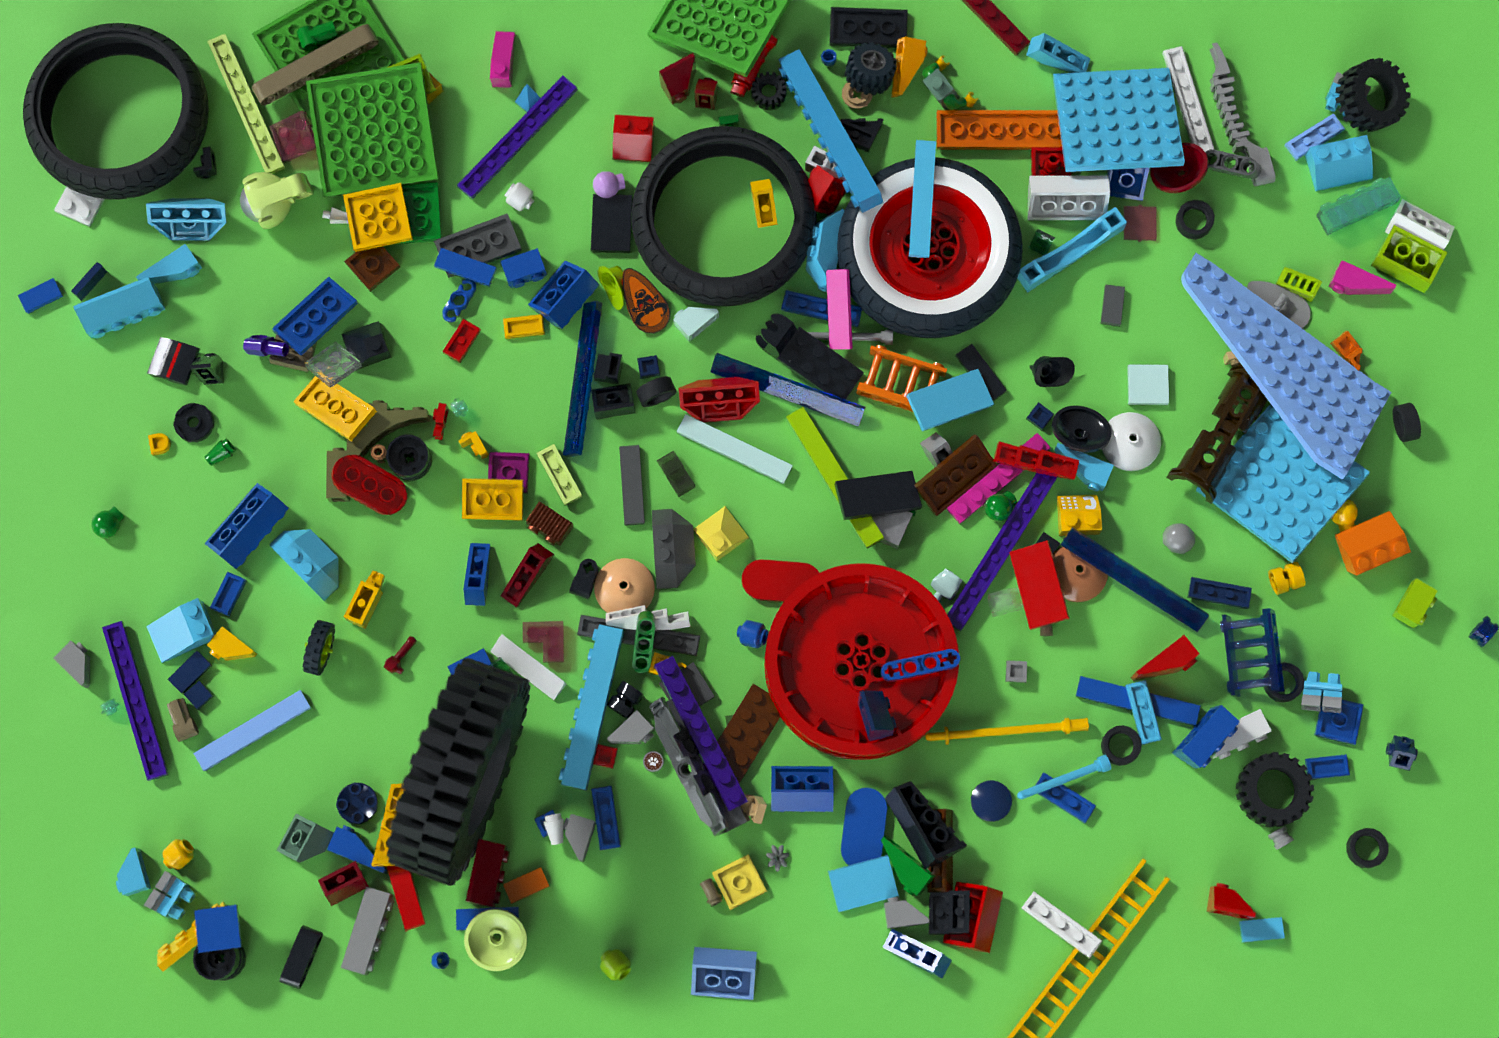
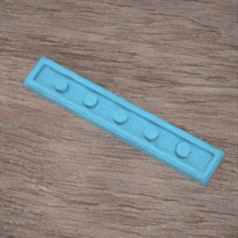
M916 140L909 257L929 258L936 141Z

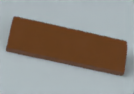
M933 809L938 811L941 815L940 819L947 827L951 826L953 829V811L951 809ZM953 856L945 861L928 868L936 875L928 885V892L953 891Z

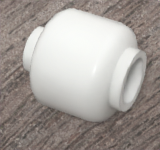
M521 182L512 183L504 195L507 197L506 203L517 211H522L524 208L529 209L534 202V199H532L533 191Z

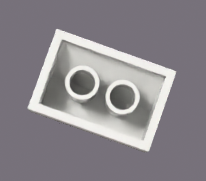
M1402 199L1385 232L1389 234L1395 225L1444 250L1450 241L1455 227Z

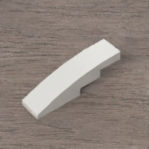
M643 605L606 613V625L636 630L637 617L641 612L646 611V606ZM667 608L651 611L655 616V630L690 627L688 611L668 615ZM644 620L641 624L648 626L651 622Z

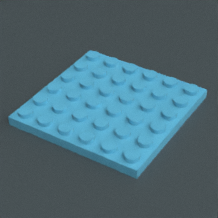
M1169 68L1053 74L1065 172L1184 166L1185 160Z
M1270 404L1251 425L1246 434L1244 433L1234 445L1236 451L1226 467V473L1216 488L1217 496L1213 504L1293 563L1337 513L1339 508L1369 476L1370 472L1354 461L1347 475L1342 480L1315 463ZM1197 487L1196 491L1206 498L1201 488Z

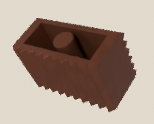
M540 501L526 520L527 525H529L528 529L536 535L540 532L546 536L544 540L553 546L555 543L561 546L574 527L571 521Z

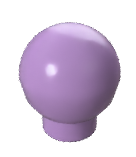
M610 171L598 173L593 180L595 193L602 198H610L618 190L625 189L623 174L615 175Z

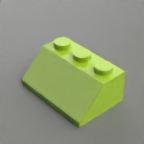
M1394 225L1371 266L1425 293L1432 284L1448 252Z

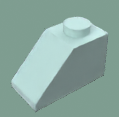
M697 307L681 309L674 316V326L690 342L719 318V311L717 309Z

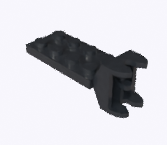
M772 314L770 316L772 320L765 323L767 329H761V335H757L755 338L758 346L769 355L778 356L777 361L842 405L864 372L801 327L797 329L794 322L781 314Z

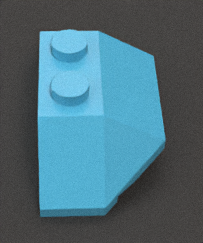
M170 198L146 203L148 224L170 240L210 241L227 223L225 203L210 198Z
M843 209L826 216L817 222L813 228L812 242L807 250L805 270L820 288L827 287L826 271L837 268L838 232L845 211Z
M311 529L283 531L269 544L323 601L339 588V558Z

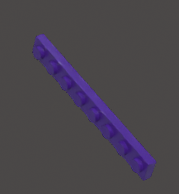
M562 75L457 184L458 188L469 198L473 199L578 90L577 87Z
M119 621L102 627L146 778L148 781L166 776L168 775V770L124 622Z
M671 656L655 664L654 667L728 811L747 803L748 800L674 657Z

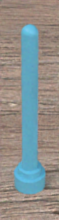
M1106 755L1097 757L1093 764L1018 792L1017 797L1025 799L1095 771L1107 772L1111 770L1110 761Z

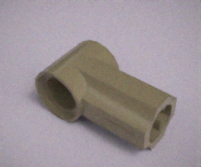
M184 698L173 700L167 704L174 724L172 728L178 742L199 734L197 725L190 716Z

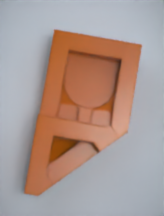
M1345 331L1330 344L1344 360L1353 365L1357 370H1360L1361 365L1359 363L1362 348H1360L1349 331Z

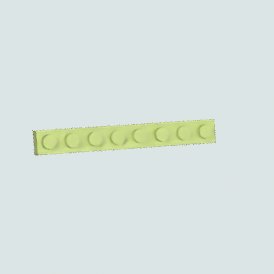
M226 34L207 41L264 171L274 174L285 169Z

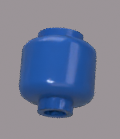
M747 620L742 626L738 627L737 637H739L741 645L758 649L766 644L768 630L763 623Z

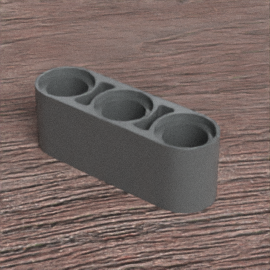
M1214 149L1205 152L1209 162L1208 168L1213 171L1248 179H1255L1261 174V166L1252 158ZM1217 156V161L1214 164H1210V159ZM1235 160V166L1233 168H1228L1229 162ZM1254 164V170L1247 173V167Z

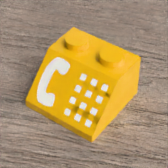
M1097 495L1057 496L1059 536L1100 534L1102 531V519Z

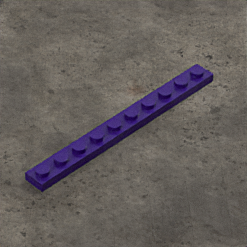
M1040 473L1035 474L947 614L955 629L960 632L962 631L1009 556V552L1016 545L1058 477Z

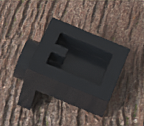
M203 147V155H200L202 166L194 167L193 172L198 178L208 179L211 176L217 175L215 153L211 147Z

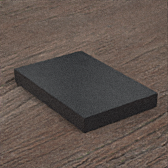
M593 194L591 252L630 253L632 195H614L610 198H602L597 194Z

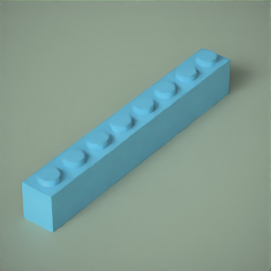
M599 624L598 629H594L592 640L595 641L593 649L590 648L587 658L590 661L589 669L585 668L583 674L585 686L580 688L578 700H581L580 707L575 709L573 720H576L575 728H571L568 740H571L570 748H566L564 760H567L566 766L561 768L559 780H562L561 784L564 786L587 791L607 708L606 704L608 703L624 636L623 629Z

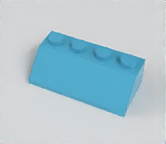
M149 277L73 306L86 333L91 338H101L107 332L121 330L127 324L139 323L142 321V318L159 315L161 311L165 310L158 288Z

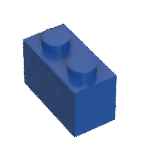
M538 248L501 260L510 288H519L524 286L526 282H537L542 280L544 276H547Z

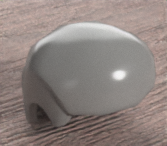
M1172 524L1166 527L1163 532V544L1173 553L1184 554L1194 546L1195 534L1185 524Z

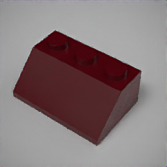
M478 839L466 896L467 902L495 908V904H499L501 892L498 891L500 883L503 884L505 879L503 866L504 863H508L510 854L506 845Z

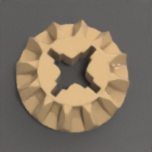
M846 83L842 89L844 103L850 106L851 109L857 108L860 110L863 107H867L872 100V95H864L862 92L860 95L861 99L858 97L852 98L854 96L853 91L857 92L856 88L852 90L850 83Z

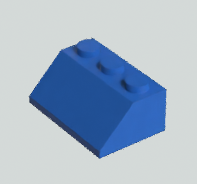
M564 261L528 306L538 314H541L552 325L563 329L573 315L581 309L588 297L594 293L599 283L586 269Z
M1222 705L1211 707L1172 754L1195 769L1205 768L1212 760L1210 756L1214 751L1217 753L1225 745L1223 741L1227 736H1233L1238 730L1236 726L1240 721Z
M833 766L771 767V811L833 812Z

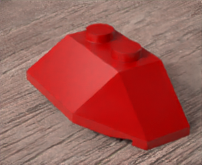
M741 377L697 380L679 388L680 408L703 423L741 420L760 402L759 382Z

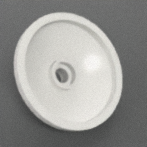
M1126 412L1113 417L1108 422L1111 427L1110 441L1102 449L1106 459L1115 467L1125 471H1138L1148 467L1156 459L1161 448V437L1156 425L1148 417L1134 412ZM1129 436H1135L1136 441H1131Z

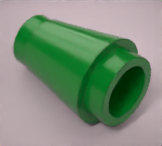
M228 439L220 440L204 457L212 466L233 456L236 450Z

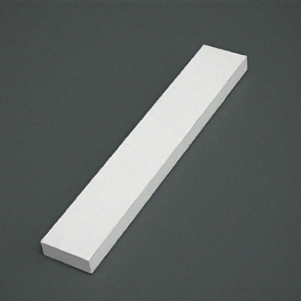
M1182 46L1164 50L1162 54L1167 68L1170 69L1172 86L1190 143L1200 146L1205 152L1214 149Z

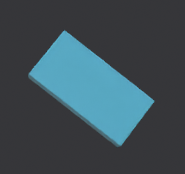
M1282 917L1239 921L1242 942L1285 938Z

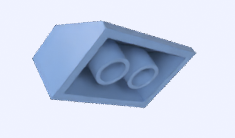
M694 947L691 995L753 1000L757 952Z

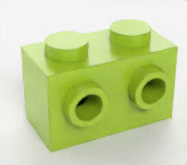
M1417 578L1414 579L1392 616L1412 628L1419 624L1422 625L1428 616L1425 612L1428 607L1432 608L1437 600L1435 595L1438 590Z

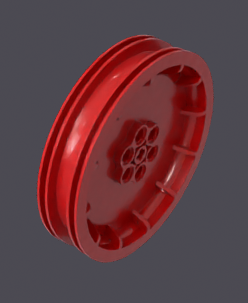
M864 563L847 564L827 569L812 576L799 585L781 605L768 634L764 659L765 679L770 698L778 710L781 719L805 743L821 752L839 758L851 760L878 759L896 754L910 747L931 730L944 713L952 698L957 683L959 664L953 669L893 682L885 681L882 677H875L873 670L876 668L882 669L885 663L947 649H954L959 653L955 631L946 611L935 596L921 583L889 567ZM864 637L867 639L868 644L860 646L857 643V639ZM840 646H847L850 652L847 655H842L838 648ZM877 648L882 649L885 656L881 658L876 657L874 650ZM948 654V657L942 660L941 655L938 656L940 667H943V662L949 661L950 664H953V661L956 659L951 654ZM861 657L864 658V659H865L864 663H865L866 665H863V664H862L861 666H859V665L857 664V663H858L857 658H858L859 660H860ZM927 658L925 666L933 669L936 667V661L933 658ZM908 662L905 664V670L908 673H913L916 671V665ZM897 664L899 668L895 670H892L891 667H888L885 674H889L890 677H893V674L895 672L900 671V676L903 675L901 672V664ZM845 666L848 669V674L840 675L837 668ZM857 677L863 678L865 685L862 687L855 685L854 679ZM860 691H883L884 697L888 696L891 709H888L890 717L894 716L897 728H894L893 736L869 742L858 706Z

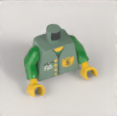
M944 55L923 70L922 75L925 78L923 83L944 110H955L965 106L971 108L977 102L978 98L972 97L974 95L973 92H969L965 98H960L940 72L950 64V62H944Z

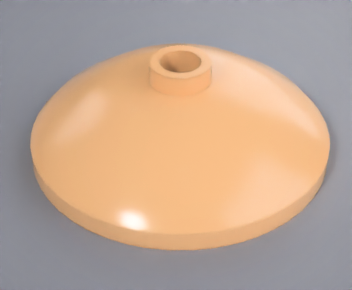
M621 558L607 563L599 571L595 579L594 592L598 604L606 613L643 605L647 609L654 597L655 584L646 566L634 559ZM623 582L627 583L625 589L620 588V584Z

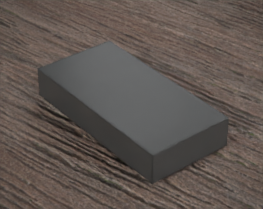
M1105 284L1100 324L1121 325L1125 287Z

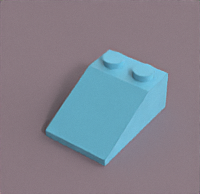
M199 598L175 608L146 626L161 663L209 643L216 634L204 602Z

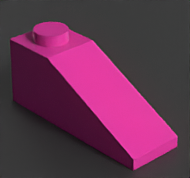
M495 32L490 66L492 87L511 88L515 32Z
M1342 260L1337 266L1328 287L1338 294L1344 293L1346 295L1391 294L1396 284Z

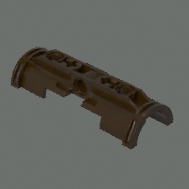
M1242 365L1232 366L1227 374L1230 378L1219 395V402L1212 412V415L1219 418L1213 431L1202 430L1192 448H1189L1184 454L1177 468H1172L1166 477L1171 481L1174 479H1186L1201 488V491L1206 496V501L1211 504L1217 496L1216 488L1226 473V467L1236 451V447L1231 445L1232 438L1237 430L1246 434L1253 420H1257L1268 401ZM1246 390L1250 392L1251 398L1244 399L1241 396V391ZM1239 403L1242 404L1239 413L1235 414V408ZM1216 440H1219L1221 444L1216 450L1213 449ZM1204 454H1211L1214 457V462H1206Z

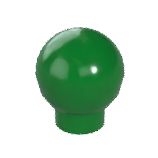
M1010 491L991 495L985 502L984 509L986 515L994 521L1007 519L1012 512V507L1017 503L1016 497Z
M114 506L109 511H100L92 519V530L101 538L113 537L118 532L120 522L125 517Z

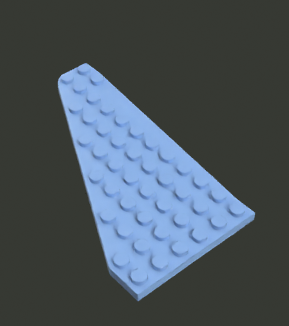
M1195 253L1181 276L1183 287L1313 461L1343 480L1391 392L1357 370L1353 365L1274 309L1221 268Z

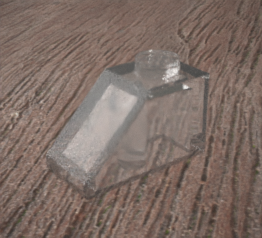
M1008 588L989 593L987 597L992 617L1024 609L1019 588Z

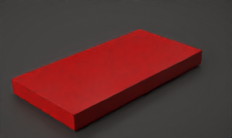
M1049 541L1010 551L1009 554L1029 629L1033 630L1070 619Z

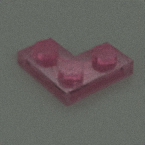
M523 622V643H543L544 663L564 662V622Z

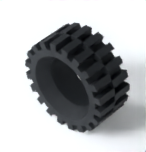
M1383 58L1369 59L1349 68V70L1342 74L1344 77L1339 78L1337 83L1341 86L1337 87L1335 93L1340 95L1335 98L1336 103L1341 104L1338 111L1339 113H1345L1343 119L1345 122L1351 121L1350 126L1352 128L1359 127L1358 131L1362 132L1366 130L1367 132L1377 131L1401 120L1400 117L1406 114L1404 109L1409 108L1410 104L1406 99L1411 98V93L1406 92V88L1410 86L1408 82L1404 83L1403 78L1406 77L1405 74L1397 72L1400 68L1397 65L1391 67V61L1386 60L1383 62ZM1369 77L1375 79L1383 89L1385 95V108L1383 111L1373 108L1366 99L1365 83Z
M1272 752L1271 754L1266 753L1259 756L1243 768V772L1238 776L1240 780L1236 783V789H1239L1236 797L1237 800H1241L1240 808L1247 811L1246 816L1249 819L1254 818L1256 820L1255 823L1259 825L1266 824L1265 827H1282L1298 820L1303 816V813L1307 812L1309 809L1308 804L1313 801L1314 796H1311V792L1314 791V785H1310L1309 782L1312 780L1311 774L1307 775L1305 773L1307 767L1298 764L1300 760L1296 757L1291 759L1289 754L1286 753L1279 755V752ZM1278 770L1285 773L1291 779L1294 786V797L1286 808L1274 809L1261 801L1257 792V783L1259 777L1265 771Z

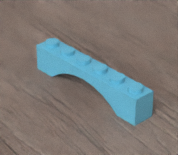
M1114 207L1067 243L1022 267L1017 279L1027 293L1122 232L1127 221L1118 209Z

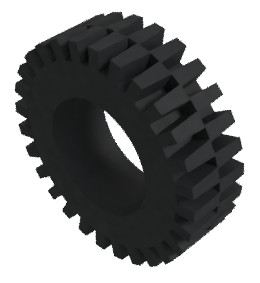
M464 658L462 663L455 667L454 674H450L447 679L445 689H442L438 695L436 708H432L430 711L428 727L426 730L422 729L418 739L420 746L417 753L412 754L409 762L412 765L410 773L404 777L401 786L404 791L396 802L395 810L398 812L391 822L390 830H392V833L388 838L387 846H390L387 851L390 864L449 886L455 885L456 880L459 881L463 871H466L469 866L470 858H473L476 853L478 839H483L486 823L488 820L491 821L494 814V804L500 798L503 790L501 788L503 781L510 772L511 767H509V764L516 754L518 746L515 744L522 734V723L527 714L526 706L530 698L528 694L530 691V681L528 679L470 658Z

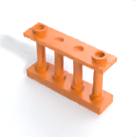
M871 345L870 355L874 356L867 381H864V383L859 382L856 394L913 412L906 395L914 391L920 370L931 373L928 386L937 383L939 376L945 378L947 368H944V365L934 362L930 364L888 351L882 345ZM882 358L893 361L886 387H883V389L875 387L874 384ZM901 364L912 367L905 392L902 395L894 393L893 390Z

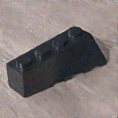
M911 781L894 787L885 797L925 869L945 861L967 847L963 840L960 841L954 835L955 831L951 826L947 827L940 819L941 815L938 811H934L927 804L928 800Z

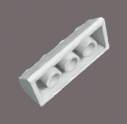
M1108 175L1029 176L1028 220H1097L1108 211L1110 197Z

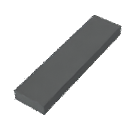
M619 446L624 525L645 524L640 446Z

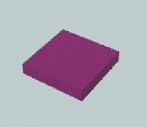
M489 452L488 479L523 480V494H528L530 454Z

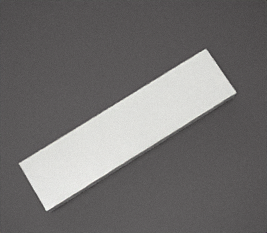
M1033 892L1022 906V910L1088 958L1092 957L1102 943V940L1036 892Z

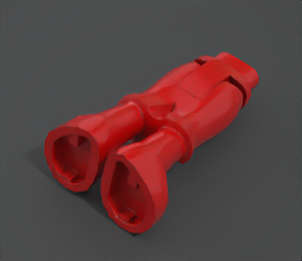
M771 35L747 77L734 72L731 82L733 85L730 91L731 94L744 97L746 91H750L752 82H755V77L765 62L764 59L777 45V38Z

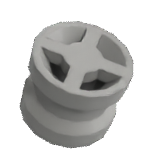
M1286 825L1268 835L1269 839L1275 843L1274 847L1276 850L1294 840L1287 833Z

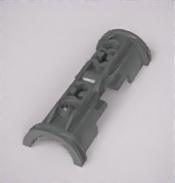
M660 697L654 701L649 707L654 715L655 730L700 820L710 827L714 836L724 834L750 821L747 813L743 811L741 806L728 811L709 772L706 771L672 700L666 701L664 697Z

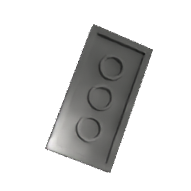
M508 213L434 241L438 253L443 248L486 264L522 251ZM446 272L448 278L456 276L454 274Z

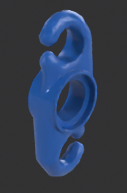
M462 280V284H470L471 289L465 291L463 285H459L458 290L451 294L442 311V317L445 321L454 322L457 320L456 317H448L447 312L449 310H453L455 315L459 316L461 310L468 306L476 291V283L474 281ZM463 296L465 298L464 303L456 305L454 303L455 297Z

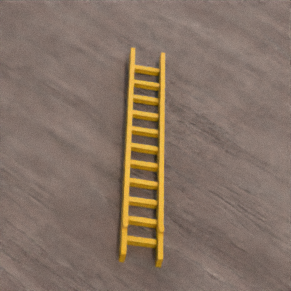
M1143 858L1088 930L1091 933L1096 930L1114 944L1105 957L1098 951L1094 952L1093 956L1101 961L1096 970L1092 973L1076 961L1074 956L1079 950L1074 948L1007 1038H1013L1019 1029L1030 1038H1039L1023 1025L1031 1013L1051 1027L1044 1037L1051 1038L1170 879L1165 877L1155 891L1136 877V874L1146 862ZM1131 881L1151 895L1143 907L1123 893ZM1119 897L1139 912L1131 923H1128L1111 909ZM1106 914H1109L1127 928L1118 940L1099 926V923ZM1069 963L1089 977L1081 990L1061 975ZM1057 979L1077 994L1068 1007L1048 992ZM1044 996L1064 1011L1056 1023L1036 1009Z

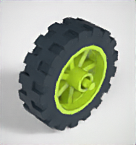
M317 620L314 624V628H312L311 635L308 638V643H305L306 652L303 658V671L305 673L321 676V673H323L330 653H333L332 643L335 637V625L333 623Z

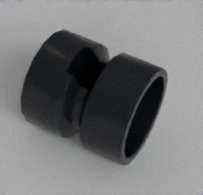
M622 681L616 689L617 695H612L606 705L622 717L628 719L634 712L633 706L640 703L644 694Z

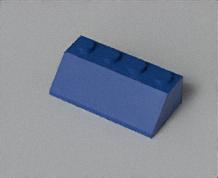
M257 483L205 542V545L237 569L245 562L246 557L259 546V542L264 536L272 531L277 521L285 516L289 507L273 493Z

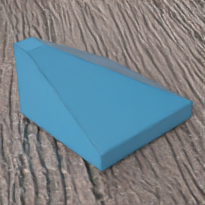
M526 85L515 103L528 112L540 97L529 85Z

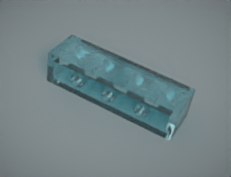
M1388 177L1384 180L1379 178L1367 188L1362 186L1356 189L1354 194H1344L1332 204L1327 202L1320 206L1316 216L1327 235L1332 234L1396 204L1401 196L1391 178Z

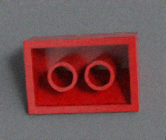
M956 881L954 891H970V933L944 935L943 943L990 953L1003 891L988 886Z

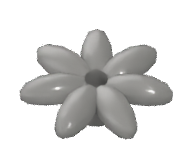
M772 845V853L766 854L771 859L768 867L775 865V870L778 872L781 865L787 867L784 859L789 854L783 853V845H780L778 849L775 845Z

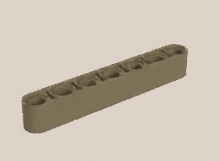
M363 24L253 84L252 90L261 105H268L306 85V81L315 80L374 48L379 41L370 25Z

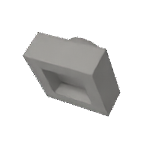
M1007 660L1005 682L1026 683L1027 661Z

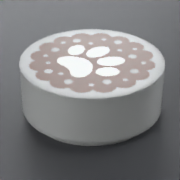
M650 751L644 756L643 765L649 772H657L663 767L664 760L659 752Z

